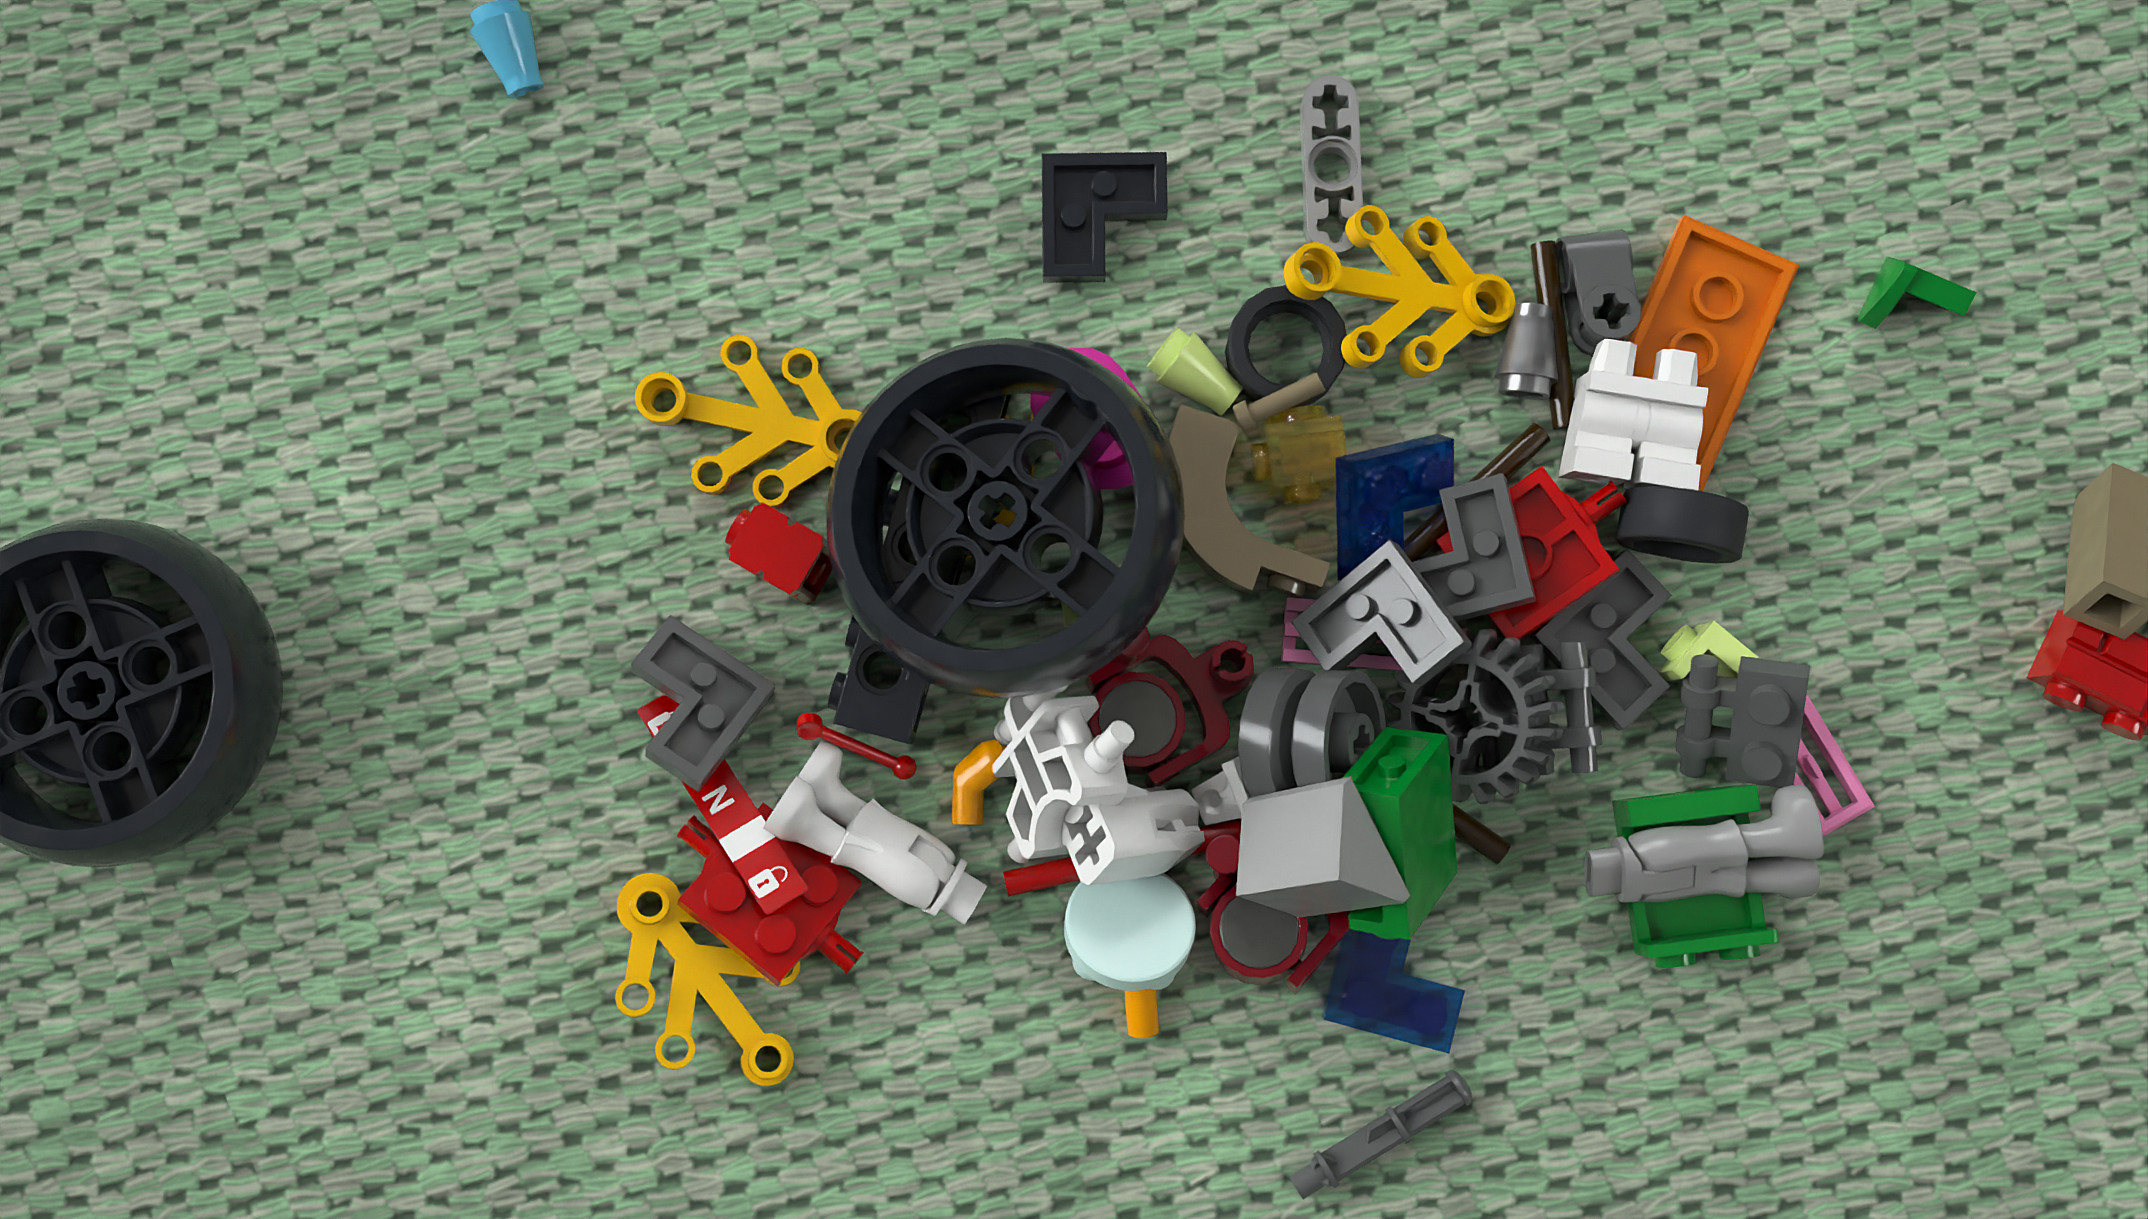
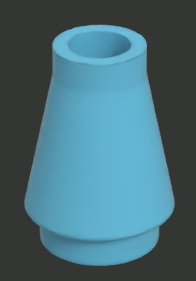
M494 0L474 9L470 13L474 24L470 29V33L503 83L508 97L518 98L526 95L527 91L534 92L542 89L544 84L539 73L530 13L521 9L518 0Z

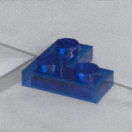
M1434 434L1335 457L1337 580L1341 581L1389 540L1399 544L1404 551V512L1442 503L1439 490L1454 486L1453 438Z
M1350 929L1340 942L1321 1018L1326 1021L1449 1054L1465 990L1403 973L1411 940L1401 938L1383 939L1373 933Z

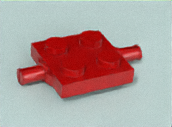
M1543 466L1509 488L1537 602L1485 614L1493 619L1506 638L1515 637L1522 640L1620 572L1618 566L1600 544L1595 526L1601 519L1627 503L1625 497L1621 492H1618V488L1611 480L1607 485L1581 503H1578L1577 500L1562 492ZM1449 531L1436 540L1444 553L1454 551Z
M763 802L758 811L765 822L773 812V809ZM695 815L688 820L687 825L684 824L677 837L685 841L706 860L701 874L678 899L677 905L777 987L799 961L814 954L816 950L824 954L847 975L864 952L857 949L834 929L841 910L858 891L863 882L843 866L831 863V856L801 843L785 841L776 837L807 885L808 890L770 914H765L714 832L697 819L698 817Z

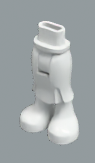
M822 739L800 774L795 777L774 808L763 828L781 840L798 842L831 856V863L855 869L907 904L921 908L922 911L936 916L939 910H942L960 923L965 924L976 908L987 886L964 871L968 862L962 858L954 867L955 855L953 851L938 838L888 812L874 799L867 803L847 790L839 780L843 752L837 745Z

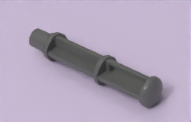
M1449 1070L1445 1072L1446 1077L1393 1109L1391 1106L1385 1109L1386 1113L1332 1147L1322 1153L1319 1150L1313 1153L1315 1157L1312 1158L1310 1164L1289 1176L1301 1198L1305 1199L1324 1186L1336 1188L1339 1186L1338 1182L1400 1143H1409L1412 1141L1410 1137L1462 1105L1469 1106L1472 1103V1092L1466 1080L1458 1072Z

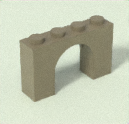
M2112 463L2078 494L2073 507L2063 615L2124 640L2148 621V477Z

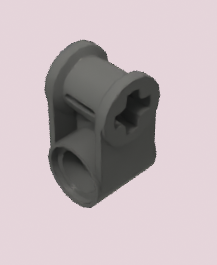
M1623 229L1559 237L1556 241L1558 260L1561 259L1565 282L1561 283V290L1564 294L1570 336L1573 344L1582 353L1593 357L1598 343L1604 339L1624 341L1635 330L1641 318V307L1633 275L1632 247L1629 237ZM1597 312H1601L1603 319H1595L1594 315ZM1613 321H1614V323H1615L1614 328H1613V329H1609V326H1608V323H1607V322H1613Z

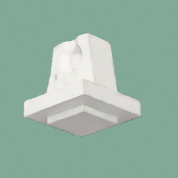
M1239 756L1221 764L1224 771L1191 790L1194 800L1199 805L1200 815L1205 825L1242 818V805L1250 796L1241 775Z

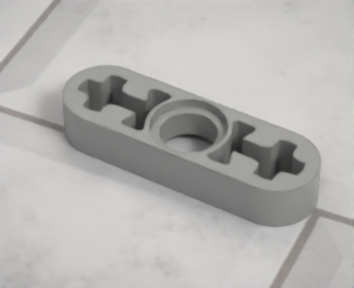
M1326 75L1315 79L1309 84L1300 105L1304 233L1307 243H1323L1329 246L1338 258H1341L1352 252L1356 246L1350 242L1346 231L1343 232L1339 243L1330 242L1328 232L1318 231L1317 226L1325 224L1329 213L1328 199L1316 202L1314 194L1324 198H1336L1347 193L1351 195V201L1341 198L1338 203V220L1342 225H1346L1348 219L1363 207L1359 99L1355 88L1349 81L1339 76ZM1324 93H1332L1334 102L1345 104L1346 107L1340 109L1334 122L1335 136L1323 137L1325 131L1324 111L1313 109V105L1320 104ZM1347 133L1348 139L1339 137V135ZM1312 134L1321 136L1323 138L1314 141L1312 139ZM1325 153H1335L1341 156L1348 165V176L1343 181L1334 184L1322 181L1314 171V161L1316 158ZM1361 219L1362 228H1364V219Z

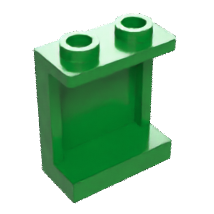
M1385 727L1343 778H1352L1370 816L1375 818V826L1410 897L1404 903L1351 910L1348 914L1349 927L1352 930L1373 933L1383 939L1401 938L1411 940L1458 873L1448 735Z
M1731 785L1612 800L1617 837H1624L1627 843L1630 835L1658 827L1706 826L1718 824L1729 819H1733L1737 825L1749 824L1748 812L1761 811L1757 785ZM1748 857V860L1755 859V857ZM1744 893L1740 898L1721 894H1708L1667 902H1627L1634 953L1647 958H1654L1655 966L1658 968L1696 964L1694 953L1719 950V957L1723 960L1753 958L1760 956L1759 945L1779 942L1778 929L1766 925L1761 893Z

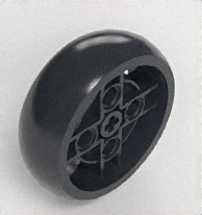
M1022 338L979 340L946 349L914 364L886 385L858 417L842 445L834 466L828 491L826 537L829 558L838 587L856 621L889 658L908 672L936 686L972 696L1008 698L1045 693L1079 681L1110 663L1133 643L1154 617L1170 588L1178 566L1185 521L1184 491L1180 469L1171 443L1162 425L1137 392L1118 375L1087 356L1053 343ZM1011 394H1036L1050 397L1031 422L1006 418L989 419L967 425L952 434H948L937 425V423L955 411L987 398ZM1114 440L1121 449L1129 466L1135 497L1134 527L1130 545L1121 567H1118L1097 550L1102 534L1104 516L1101 490L1092 469ZM1048 451H1057L1061 454L1060 466L1053 475L1044 479L1033 477L1032 465L1038 456ZM966 464L967 477L964 483L956 490L950 492L942 491L941 480L945 471L953 465ZM899 472L912 482L906 504V529L911 551L917 565L896 590L890 578L885 559L883 524L889 492ZM999 506L1005 510H1010L1016 515L1014 522L1008 528L991 518ZM1058 542L1069 544L1071 553L1067 565L1058 572L1044 573L1041 567V558L1044 551L1050 545ZM974 555L976 570L972 578L964 584L952 585L949 575L953 562L961 556ZM1059 599L1081 616L1077 621L1060 632L1028 645L1013 648L986 649L969 647L954 642L976 613L998 617L1016 616L1039 610Z
M92 519L56 524L29 533L0 548V666L10 639L26 615L30 623L10 647L0 672V843L17 852L45 861L80 867H110L141 862L164 854L192 841L212 828L243 798L259 775L276 738L282 711L283 672L279 650L264 610L250 588L224 561L198 543L160 526L133 520ZM129 565L143 568L158 575L178 592L194 615L173 623L160 612L144 603L113 596L102 567ZM83 619L86 623V636L82 643L77 645L74 633L76 626ZM166 653L169 657L170 669L166 678L160 682L156 674V665L159 658ZM213 685L212 706L203 738L192 760L183 773L179 775L174 758L184 749L196 730L204 705L205 688ZM106 688L105 693L96 696V691ZM44 703L47 708L48 717L46 724L40 730L37 725L36 716L38 709ZM126 737L131 745V756L126 765L123 766L119 760L118 749L120 743ZM27 761L39 771L62 782L90 788L102 821L96 822L79 819L56 809L28 786L14 766Z

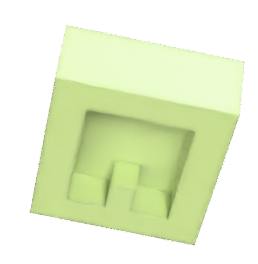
M1715 621L1696 625L1694 629L1684 625L1663 647L1661 654L1668 660L1658 673L1666 681L1682 679L1690 671L1692 657L1707 654L1718 659L1717 676L1738 678L1741 656L1759 657Z

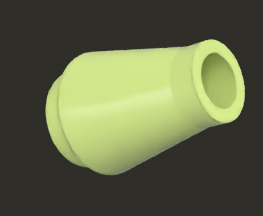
M1179 327L1169 335L1147 365V368L1158 375L1155 382L1211 408L1220 416L1231 406L1243 389L1195 332L1188 335Z

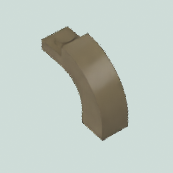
M1180 404L1169 441L1180 469L1184 491L1185 521L1182 544L1185 549L1217 581L1247 596L1253 591L1258 573L1269 577L1266 587L1284 595L1302 599L1305 589L1315 593L1323 587L1330 566L1329 562L1259 538L1239 521L1230 506L1226 492V470L1240 425L1236 422Z

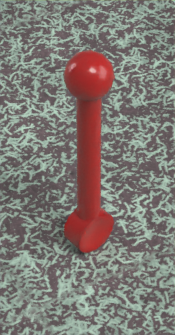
M804 713L797 719L796 732L804 740H815L817 738L826 740L891 768L894 776L902 780L910 779L915 775L917 770L916 762L908 755L895 757L823 725L822 718L815 713Z

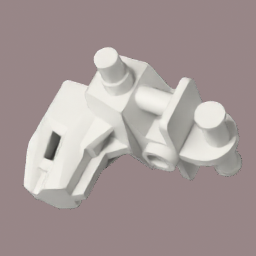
M1067 685L1045 693L1010 697L1006 702L1004 710L1005 719L1000 720L994 728L996 740L1001 745L1007 747L992 766L995 777L1015 776L1017 780L1006 812L1007 819L1015 836L1008 845L1007 850L1009 856L1014 861L1025 863L1033 858L1070 854L1080 881L1087 885H1096L1151 877L1164 873L1192 854L1205 841L1204 831H1200L1198 827L1199 805L1187 791L1183 789L1166 790L1164 787L1142 789L1127 783L1122 756L1123 751L1134 740V731L1127 723L1117 720L1103 734L1096 736L1094 739L1086 723L1099 708L1095 696L1055 698L1059 692L1064 691L1068 687Z

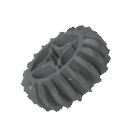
M1462 628V631L1473 645L1424 685L1420 686L1412 683L1403 669L1397 671L1394 678L1406 692L1390 694L1386 700L1393 708L1401 710V717L1389 720L1386 727L1436 733L1433 723L1441 726L1449 738L1452 800L1461 803L1468 800L1473 792L1479 804H1488L1495 799L1496 792L1505 799H1508L1519 793V782L1526 785L1535 783L1540 778L1535 763L1547 765L1554 760L1555 753L1543 741L1561 738L1564 730L1557 724L1547 722V716L1562 711L1564 704L1556 699L1545 700L1543 690L1552 688L1556 684V678L1553 675L1535 678L1532 672L1539 666L1541 656L1537 653H1532L1518 660L1517 656L1520 650L1519 639L1515 637L1506 638L1498 646L1495 630H1480L1477 637L1474 638L1469 628ZM1457 664H1469L1468 676L1460 680L1459 689L1455 696L1433 697L1440 680L1451 668ZM1499 679L1511 692L1517 709L1507 706L1502 701L1498 693ZM1475 704L1477 709L1473 713L1481 711L1483 720L1488 721V723L1474 728L1471 725L1474 719L1468 720L1466 711L1458 709ZM1506 734L1517 736L1510 753L1497 766H1479L1480 754L1487 751L1491 736L1501 737Z

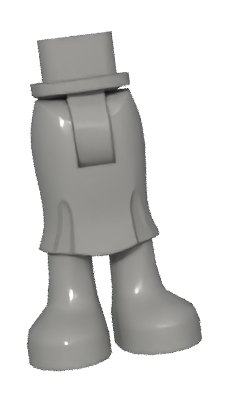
M1801 784L1784 786L1775 791L1770 805L1771 817L1757 823L1737 825L1733 819H1729L1718 824L1706 826L1658 827L1630 835L1628 843L1624 837H1614L1610 848L1586 851L1584 873L1586 891L1589 897L1615 894L1619 902H1667L1708 894H1721L1734 898H1740L1744 893L1779 894L1790 899L1813 896L1820 884V872L1814 859L1821 858L1824 854L1822 827L1816 802L1806 786ZM1748 857H1762L1748 860Z

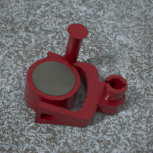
M1146 627L1133 643L1114 660L1087 676L1085 684L1091 694L1097 692L1095 697L1099 704L1098 710L1088 720V727L1095 739L1096 736L1103 734L1114 721H1123L1131 726L1134 731V740L1123 751L1122 756L1125 773L1134 775L1148 773L1144 781L1148 788L1160 787L1221 750L1230 738V724L1222 704L1239 695L1249 685L1254 674L1252 653L1249 654L1246 651L1248 647L1245 644L1235 640H1228L1193 658L1188 650L1172 637L1161 635L1150 640V634ZM1230 660L1234 662L1239 672L1219 671L1220 661ZM1149 661H1155L1165 667L1180 682L1192 700L1203 727V742L1169 762L1167 761L1173 756L1184 734L1186 712L1179 694L1166 680L1147 672H1130Z
M1232 835L1216 836L1209 842L1205 855L1207 863L1213 869L1215 882L1196 901L1197 909L1206 918L1212 913L1210 939L1216 960L1227 974L1246 984L1264 986L1281 981L1292 973L1287 978L1286 987L1296 995L1350 930L1348 914L1351 910L1324 914L1329 925V932L1308 956L1301 961L1307 945L1308 922L1306 917H1298L1236 896L1237 885L1235 887L1234 885L1237 883L1240 840Z

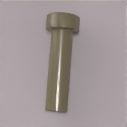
M1316 372L1249 405L1246 400L1235 404L1233 411L1243 432L1249 434L1259 429L1257 423L1326 390L1320 376Z

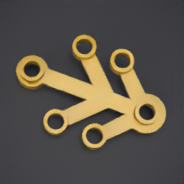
M1374 205L1361 207L1348 219L1346 234L1350 242L1356 247L1362 249L1372 248L1393 275L1341 266L1336 253L1329 246L1319 242H1310L1301 246L1288 258L1284 266V279L1288 290L1293 295L1305 300H1316L1327 292H1334L1396 303L1371 325L1359 326L1343 339L1341 344L1343 358L1349 365L1358 369L1367 368L1379 360L1385 353L1386 345L1428 309L1453 313L1430 336L1420 335L1404 345L1400 351L1399 361L1405 373L1414 378H1424L1437 370L1443 363L1444 355L1470 332L1479 336H1491L1503 330L1509 324L1515 309V295L1509 283L1494 274H1475L1447 239L1446 229L1437 218L1423 216L1417 219L1405 230L1402 244L1391 230L1386 213ZM1361 219L1367 220L1372 224L1374 235L1364 231L1361 226ZM1419 230L1429 235L1431 246L1425 244L1420 239ZM1414 257L1417 259L1431 258L1450 285L1433 282ZM1300 268H1305L1311 272L1314 284L1304 278ZM1476 298L1482 299L1487 304L1488 314L1480 309ZM1357 338L1367 342L1370 347V356L1364 355L1359 351L1356 343ZM1416 348L1421 349L1428 358L1427 366L1417 360L1415 355Z
M742 334L730 336L723 342L720 349V357L723 364L731 372L739 375L759 408L688 393L687 388L679 379L666 372H655L641 380L635 391V403L639 412L653 424L671 426L684 418L751 433L720 454L704 456L695 462L691 470V478L694 485L705 494L716 495L722 493L730 485L731 477L787 442L812 446V448L782 469H766L755 477L752 485L755 498L758 502H763L772 508H779L789 501L793 490L830 467L834 469L840 453L836 446L837 437L843 431L851 430L862 413L857 410L842 409L820 375L821 366L815 354L806 348H794L788 351L782 359V373L791 385L802 388L820 421L794 416L759 362L760 351L758 346L750 337ZM738 344H746L751 349V357L743 365H735L729 359L731 349ZM799 357H806L812 362V370L804 378H796L790 374L791 363ZM662 391H672L676 396L675 406L668 412H659L654 405L656 396ZM710 464L719 465L722 469L720 482L714 486L703 485L700 479L703 468ZM772 477L781 479L784 485L782 494L774 500L764 498L761 493L764 481Z
M645 873L629 880L621 889L617 899L618 918L623 927L632 934L625 980L616 990L615 1001L619 1011L631 1018L642 1017L653 1008L655 990L649 980L657 940H659L674 959L675 964L665 1031L658 1038L655 1045V1055L658 1062L667 1069L677 1070L685 1067L692 1060L695 1054V1043L690 1034L696 993L698 991L742 1048L740 1065L745 1077L753 1084L765 1087L783 1081L789 1075L794 1062V1055L790 1044L780 1035L764 1033L719 974L761 978L769 985L777 986L731 948L696 944L680 923H700L677 905L681 894L677 886L669 878L656 873ZM645 894H655L662 900L663 907L661 911L653 917L643 916L637 909L639 898ZM800 961L792 969L790 976L785 978L778 987L787 986L796 979L800 971ZM632 985H640L648 992V1002L643 1008L638 1010L627 1008L622 1001L624 991ZM670 1037H681L688 1045L686 1057L679 1062H670L662 1054L663 1043ZM762 1047H772L780 1055L779 1066L772 1072H763L756 1065L755 1056Z

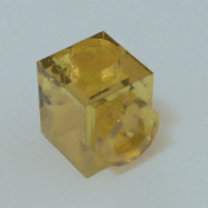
M1324 406L1289 408L1266 419L1265 426L1260 434L1261 443L1251 444V460L1255 481H1266L1268 496L1283 494L1284 503L1287 505L1319 501L1323 499L1321 489L1343 487L1350 479L1342 415L1327 417Z

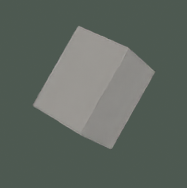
M1351 777L1249 797L1243 803L1236 896L1298 917L1404 903L1410 897Z

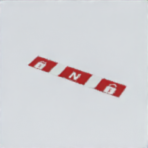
M662 695L640 707L637 713L654 738L680 704L670 697ZM725 759L700 792L681 781L765 914H770L808 890L807 885L776 837L763 828L766 823Z

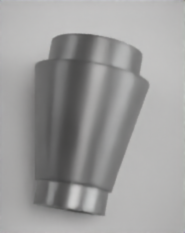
M1519 303L1515 305L1513 317L1511 318L1494 374V378L1500 380L1499 394L1524 399H1545L1550 397L1551 384L1558 382L1552 320L1553 308L1551 306L1537 303Z

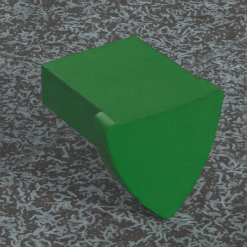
M1886 257L1861 309L1858 322L1876 329L1904 293L1944 310L1964 316L1977 292L1904 261Z

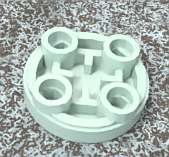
M1164 873L1151 877L1096 885H1087L1080 882L1069 899L1064 921V937L1076 973L1086 980H1095L1104 986L1124 991L1160 990L1169 986L1174 980L1175 975L1187 961L1196 931L1195 914L1189 898L1183 889Z

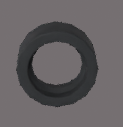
M1286 285L1266 288L1244 303L1232 320L1225 348L1228 372L1243 388L1241 394L1255 402L1289 385L1270 382L1260 375L1252 364L1249 342L1254 329L1259 322L1267 317L1285 312L1301 315L1310 321L1320 334L1323 346L1321 363L1314 373H1318L1326 391L1285 410L1289 411L1306 408L1326 395L1344 368L1345 359L1341 352V344L1347 334L1343 319L1330 301L1323 296L1316 300L1299 298L1293 295Z
M1633 487L1623 493L1627 503L1621 506L1615 537L1620 545L1645 554L1689 562L1732 563L1742 558L1749 516L1746 505L1721 495L1675 487Z

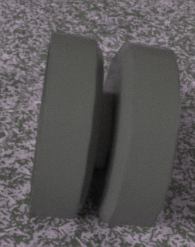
M1270 668L1257 677L1247 694L1240 719L1238 746L1241 775L1250 797L1342 779L1386 727L1384 707L1377 686L1367 673L1323 670L1316 675L1313 671L1304 669Z

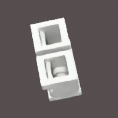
M1604 339L1596 346L1589 372L1576 380L1575 401L1570 416L1558 478L1607 485L1611 480L1616 486L1624 483L1623 488L1625 489L1642 486H1662L1698 491L1701 465L1696 464V458L1703 428L1702 409L1706 407L1709 388L1696 386L1698 379L1697 353L1676 349H1662L1656 353L1653 379L1632 376L1637 345L1626 341Z

